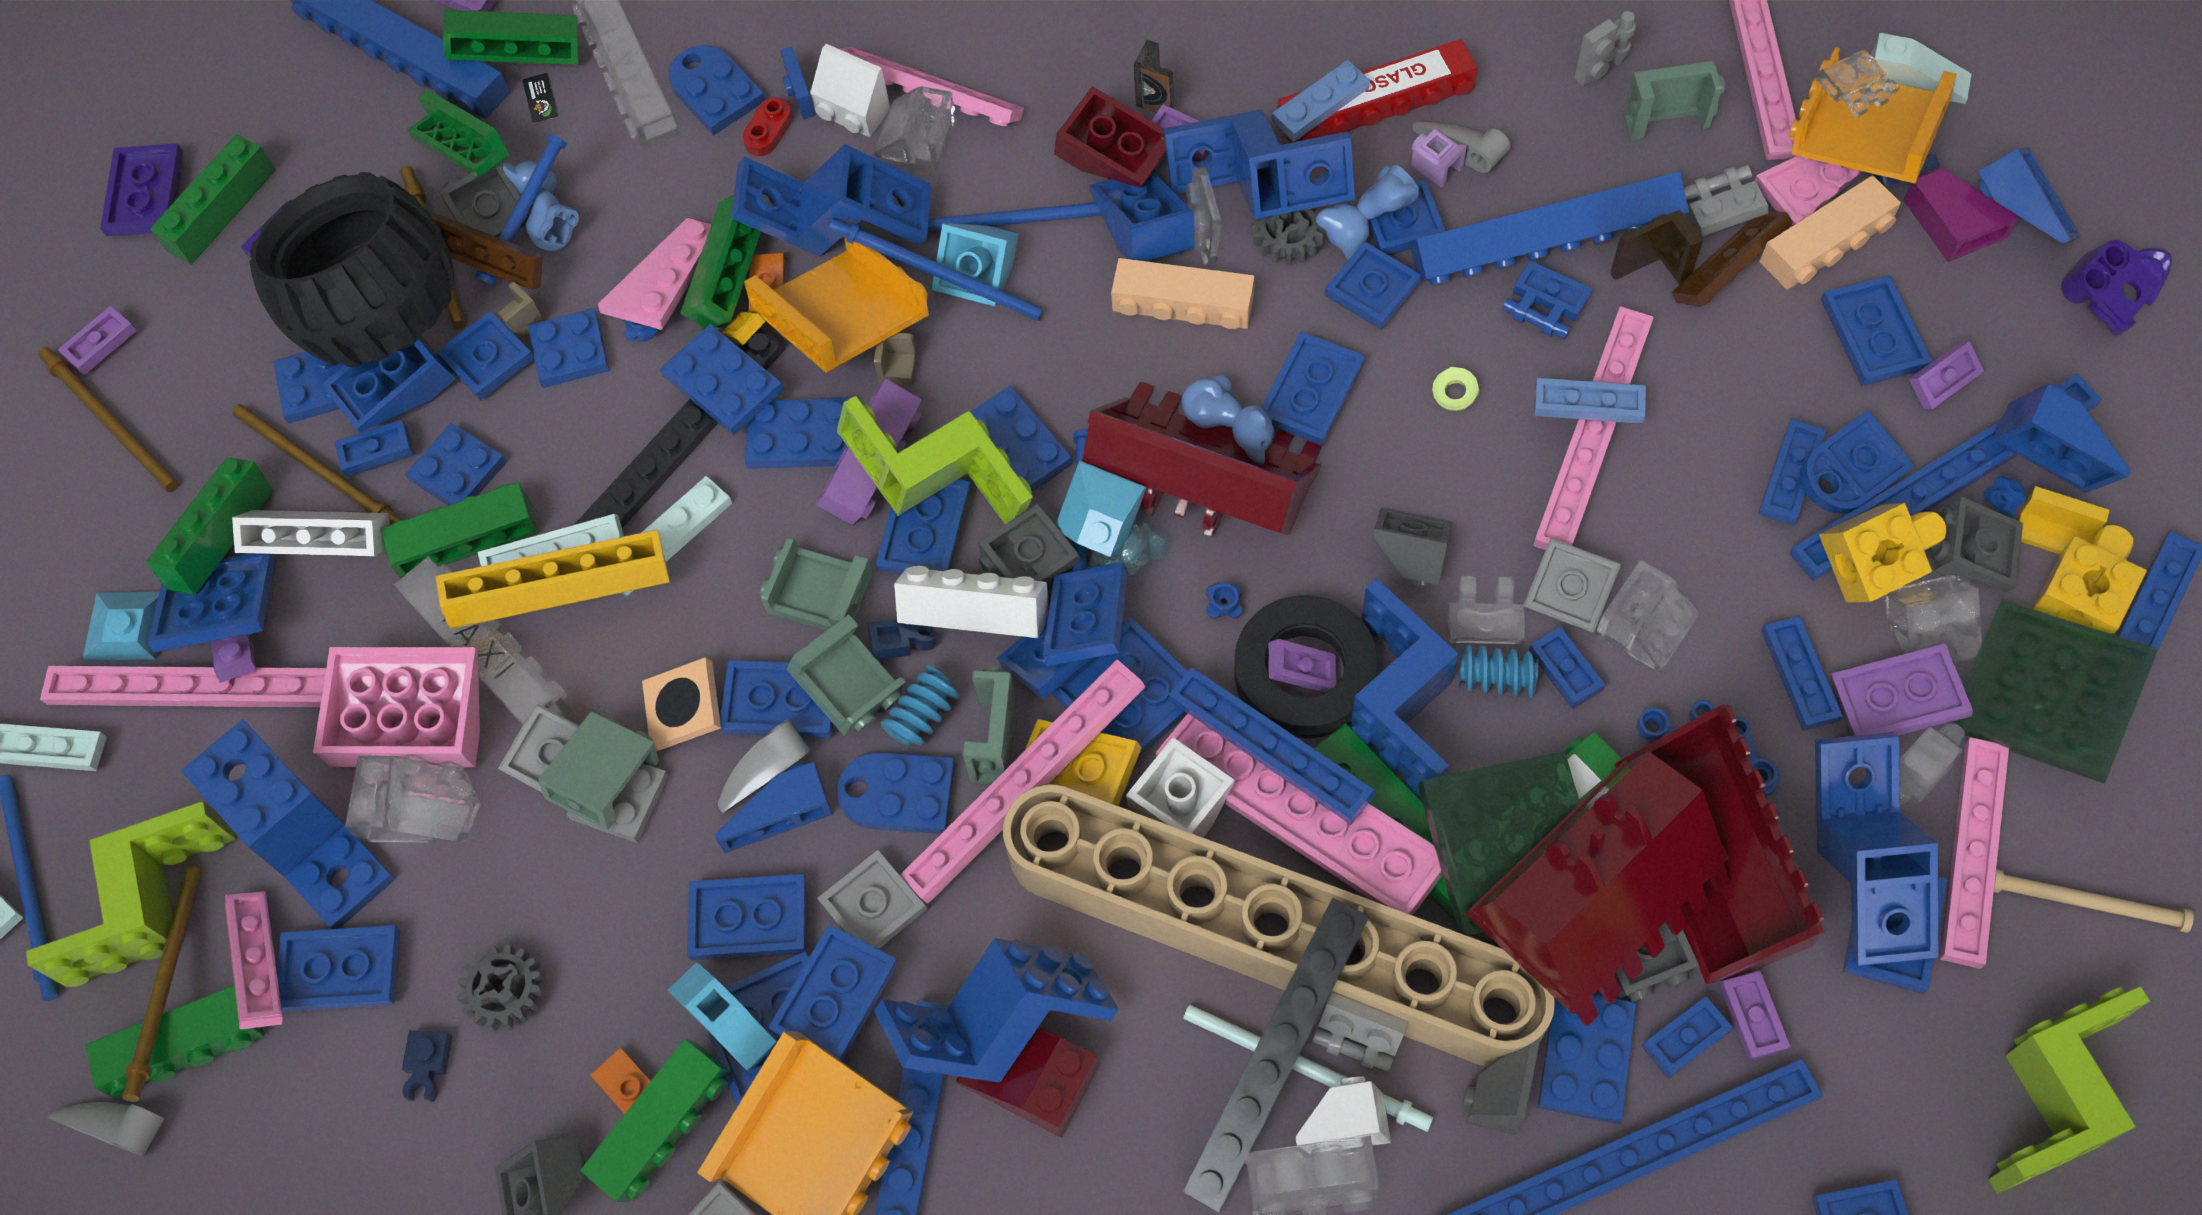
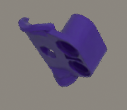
M2111 240L2088 252L2080 259L2063 279L2062 292L2066 299L2072 303L2079 304L2090 300L2089 310L2107 325L2114 336H2117L2136 324L2133 317L2145 303L2150 306L2155 302L2170 272L2172 258L2170 253L2163 249L2148 248L2137 251L2122 241ZM2124 284H2130L2135 288L2137 293L2135 301H2129L2124 296Z

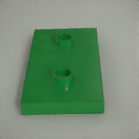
M1346 723L1314 748L1373 788L1375 797L1369 804L1434 846L1439 845L1449 836L1450 831Z

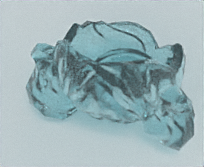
M1143 523L1141 527L1135 524L1131 528L1128 539L1122 547V555L1109 557L1094 551L1092 557L1097 567L1123 562L1128 572V583V578L1144 567L1149 559L1162 560L1166 554L1167 546L1163 536L1149 530L1148 523Z

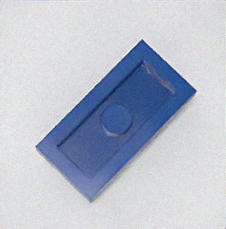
M793 47L780 50L787 74L782 79L788 96H795L803 119L815 116L811 97Z
M403 420L334 441L340 467L346 477L414 455L407 426Z
M1562 627L1530 644L1528 651H1531L1535 660L1538 658L1539 666L1572 709L1604 690V682Z
M1705 996L1645 1041L1642 1047L1669 1079L1730 1033L1733 1027L1709 998Z

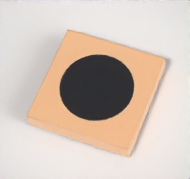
M705 657L642 680L648 735L653 739L656 751L721 728L713 664L708 658Z

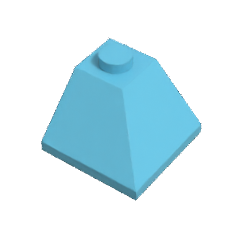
M942 224L936 262L1003 291L1013 268L1019 234L984 225ZM933 277L931 289L933 291L991 306H997L998 304L940 278Z
M1079 461L1056 522V527L1062 534L1077 544L1109 557L1122 555L1147 487L1086 462Z
M160 592L97 593L83 658L85 660L156 659L158 652L152 651L148 644V637Z

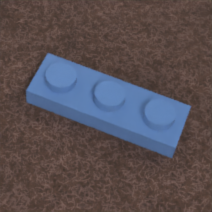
M1346 60L1272 113V122L1294 142L1369 89L1370 79L1349 60Z
M1549 378L1536 379L1534 416L1641 424L1644 422L1646 385Z

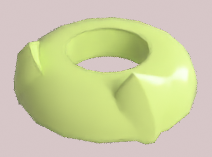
M1449 367L1438 374L1432 388L1436 402L1448 411L1465 410L1473 404L1480 393L1475 376L1470 371L1458 367ZM1458 383L1466 388V393L1460 399H1451L1445 393L1447 387Z

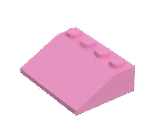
M475 647L329 648L313 749L314 755L329 767L476 766L480 736L478 650Z

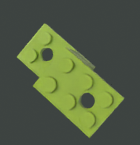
M856 395L843 403L837 433L898 516L966 474L970 476L1004 524H1007L1027 510L1033 498L1029 484L1023 477L1016 475L1010 467V460L1005 451L999 447L996 448L989 438V431L980 419H975L970 411L897 453L898 449L895 441L888 433L883 434L876 424L877 420L874 412L867 404L862 405Z
M202 801L89 840L103 924L27 950L28 966L65 987H76L87 983L91 977L103 973L111 974L123 971L131 963L162 957L173 917L163 865L179 864L191 855L219 850L224 844L236 840L235 832L216 811Z
M2122 986L2102 995L2099 997V1001L2089 1006L2087 1003H2083L2068 1010L2063 1014V1017L2053 1022L2048 1019L2027 1030L2028 1033L2014 1040L2017 1047L2005 1056L2047 1123L2053 1136L2036 1146L2031 1145L1997 1164L2000 1172L1988 1179L1997 1194L2101 1147L2136 1127L2082 1039L2121 1022L2150 1002L2141 986L2127 993Z

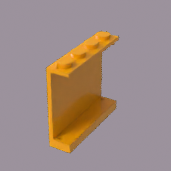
M1835 47L1830 59L1823 60L1818 79H1814L1808 99H1804L1800 109V120L1795 119L1793 121L1789 134V139L1794 140L1792 155L1916 183L1950 104L1957 73L1943 71L1935 92L1839 71L1837 66L1840 48Z
M844 238L847 251L774 290L756 275L744 281L751 308L825 373L929 316L926 302L928 300V293L922 283L910 278L900 266H895L884 254L856 242L853 245L847 243V238Z
M799 1031L783 1032L697 1173L709 1182L723 1179L771 1215H857L868 1199L865 1191L871 1181L874 1180L876 1182L886 1171L890 1160L886 1157L893 1145H900L911 1129V1124L908 1121L914 1111Z

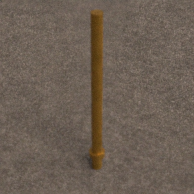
M49 347L42 348L38 356L45 362L47 371L52 376H58L167 492L176 490L179 483L69 369L68 361L62 356H57Z
M238 404L233 408L232 414L369 513H389L390 525L402 519L392 512V507L384 501L378 502L242 404Z
M188 866L185 870L133 1061L126 1066L124 1075L128 1079L123 1093V1099L126 1101H139L144 1081L149 1080L152 1069L149 1067L202 873V870L196 866Z

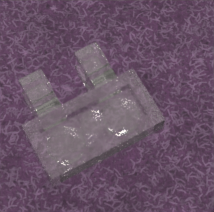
M1865 49L1822 68L1815 77L1835 102L1843 99L1848 105L1850 112L1856 117L1868 112L1862 100L1867 106L1874 104L1880 107L1889 102L1883 90L1888 96L1899 90L1894 80L1889 78L1883 79L1886 73L1878 65L1876 59Z
M1461 576L1459 603H1449L1448 607L1449 643L1524 644V604H1513V577H1498V584L1495 586L1496 604L1476 603V576Z

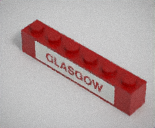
M1459 39L1362 71L1370 79L1369 89L1294 142L1344 133L1362 126H1370L1380 120L1395 115L1400 116L1410 110L1425 105H1433L1440 100L1455 95H1463L1475 88L1478 67L1463 40ZM1301 92L1278 99V108ZM1284 133L1288 143H1293V141Z

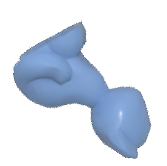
M527 160L519 163L517 166L503 163L506 177L514 184L520 194L524 191L538 162ZM550 169L532 204V209L526 222V231L534 245L543 250L554 252L564 248L570 242L573 228L578 223L579 215L573 207L561 205L553 195L557 189L558 180L555 173Z
M1386 165L1381 168L1377 175L1378 181L1364 191L1357 207L1348 203H1340L1335 207L1323 209L1316 217L1317 224L1326 230L1328 240L1342 250L1347 260L1353 256L1369 236V219L1376 218L1386 212L1396 211L1417 200L1419 187L1412 177L1400 166L1392 165L1390 167Z
M1224 375L1214 376L1210 380H1196L1190 384L1182 396L1185 416L1201 428H1211L1220 425L1232 427L1234 440L1246 452L1247 456L1257 464H1264L1265 450L1271 444L1275 434L1271 419L1266 410L1258 405H1250L1243 408L1231 395L1232 382Z

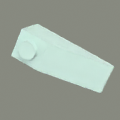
M1879 33L1869 57L1866 77L1935 92L1943 71L1957 73L1951 101L1966 104L1972 74L1914 39Z

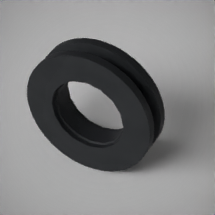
M1290 596L1266 605L1246 623L1235 648L1234 678L1238 695L1243 702L1295 737H1323L1331 735L1344 723L1347 725L1351 724L1355 695L1368 685L1377 674L1376 646L1364 622L1344 605L1319 596ZM1299 636L1316 637L1330 644L1339 653L1344 666L1343 675L1338 684L1326 694L1311 698L1293 696L1279 689L1269 678L1267 660L1269 658L1268 643L1276 639L1287 640Z

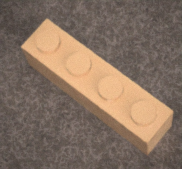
M1872 175L1768 241L1760 263L1786 290L1798 283L1803 285L1810 281L1822 267L1827 266L1829 268L1835 265L1843 257L1844 253L1850 249L1854 251L1860 249L1866 244L1870 236L1877 232L1882 234L1889 230L1896 222L1895 215L1901 202Z
M1119 258L1111 291L1112 309L1115 312L1128 316L1137 314L1153 316L1159 320L1175 319L1188 321L1196 325L1205 323L1221 325L1227 329H1248L1254 298L1255 276Z

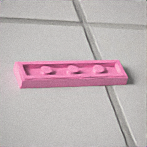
M266 891L225 895L239 1028L248 1029L282 1025L283 1016Z

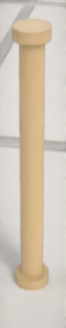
M1996 869L1994 893L2004 890L2175 926L2177 931L2188 933L2193 925L2194 914L2191 909L2181 908L2177 911L2004 875L2003 870Z

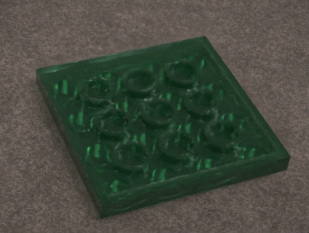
M2001 600L1964 685L1965 692L1973 709L1972 716L1948 722L1947 730L1967 737L1997 743L2008 748L2013 753L2105 784L2155 661L2158 649Z
M1565 751L1425 779L1417 783L1459 933L1469 937L1485 933L1465 913L1580 804Z

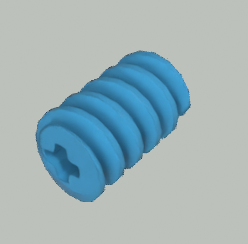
M1465 644L1460 658L1458 687L1461 681L1465 680L1468 692H1472L1476 683L1480 682L1483 693L1487 694L1491 685L1496 684L1498 695H1503L1508 685L1511 686L1513 697H1518L1522 687H1525L1528 698L1533 699L1537 685L1539 660L1537 658L1536 662H1534L1531 651H1525L1519 661L1515 649H1510L1504 659L1501 648L1497 647L1491 656L1488 657L1486 646H1480L1474 656L1471 645Z
M927 664L925 666L927 673H919L916 677L917 684H911L908 687L907 692L909 696H901L899 698L898 704L900 708L892 707L889 715L892 720L883 719L880 723L882 728L893 739L904 746L909 747L911 742L923 746L924 741L918 733L922 731L931 735L933 729L928 724L929 719L938 723L942 721L941 716L936 710L940 708L949 712L951 706L946 701L947 696L956 700L960 698L959 693L954 688V684L939 670Z

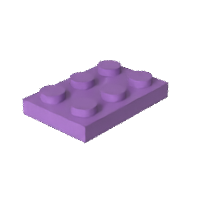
M1945 643L1831 673V682L1852 736L1889 732L1902 735L1971 717L1973 713L1972 706Z

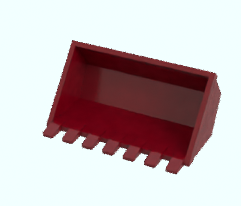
M1139 382L1130 399L1124 397L1090 411L1087 422L1090 424L1082 461L1146 486L1147 488L1142 500V507L1146 508L1144 512L1146 514L1153 515L1164 493L1180 498L1175 516L1184 518L1190 502L1206 507L1203 529H1206L1204 534L1211 537L1214 535L1223 514L1280 534L1290 535L1310 486L1321 468V464L1315 462L1322 446L1307 440L1300 455L1288 452L1294 435L1282 430L1278 431L1271 446L1269 445L1265 450V463L1262 465L1257 464L1236 443L1233 432H1231L1232 427L1220 425L1211 428H1201L1196 426L1186 416L1175 413L1181 401V395L1168 391L1159 407L1148 404L1154 387L1144 382Z
M1725 704L1716 707L1614 763L1617 768L1624 760L1629 762L1651 752L1700 787L1704 792L1721 843L1725 846L1728 855L1724 866L1730 880L1729 884L1721 892L1713 888L1709 879L1702 884L1708 899V905L1699 914L1693 912L1688 901L1681 906L1687 923L1683 930L1697 959L1699 969L1706 984L1715 983L1729 976L1754 971L1810 948L1815 944L1819 936L1824 933L1821 925L1824 920L1816 902L1811 903L1806 891L1809 886L1802 869H1797L1793 862L1792 855L1794 850L1788 836H1782L1779 830L1777 811L1773 803H1768L1764 796L1765 784L1758 769L1753 770L1749 761L1750 750L1744 737L1739 738L1735 729L1736 718L1730 705L1725 706Z
M1648 752L1629 762L1624 760L1465 914L1570 1013H1576L1583 1025L1589 1026L1598 1017V1012L1592 1000V996L1596 991H1600L1606 1002L1612 1003L1621 992L1614 973L1621 967L1627 978L1634 980L1643 971L1636 951L1644 945L1649 955L1656 958L1665 948L1659 928L1666 923L1671 933L1677 936L1687 925L1681 906L1688 901L1693 912L1699 914L1708 905V899L1702 884L1709 879L1713 888L1718 892H1721L1729 884L1730 880L1724 866L1728 855L1725 846L1721 843L1703 790L1654 754Z

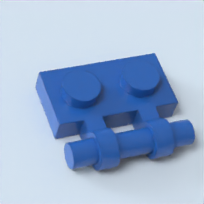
M1530 260L1513 289V293L1522 297V300L1519 303L1507 298L1502 310L1512 314L1513 319L1520 323L1527 321L1542 328L1541 332L1550 337L1554 334L1566 339L1571 327L1560 322L1562 316L1576 322L1591 297L1593 289ZM1535 303L1551 312L1547 316L1532 309V306Z

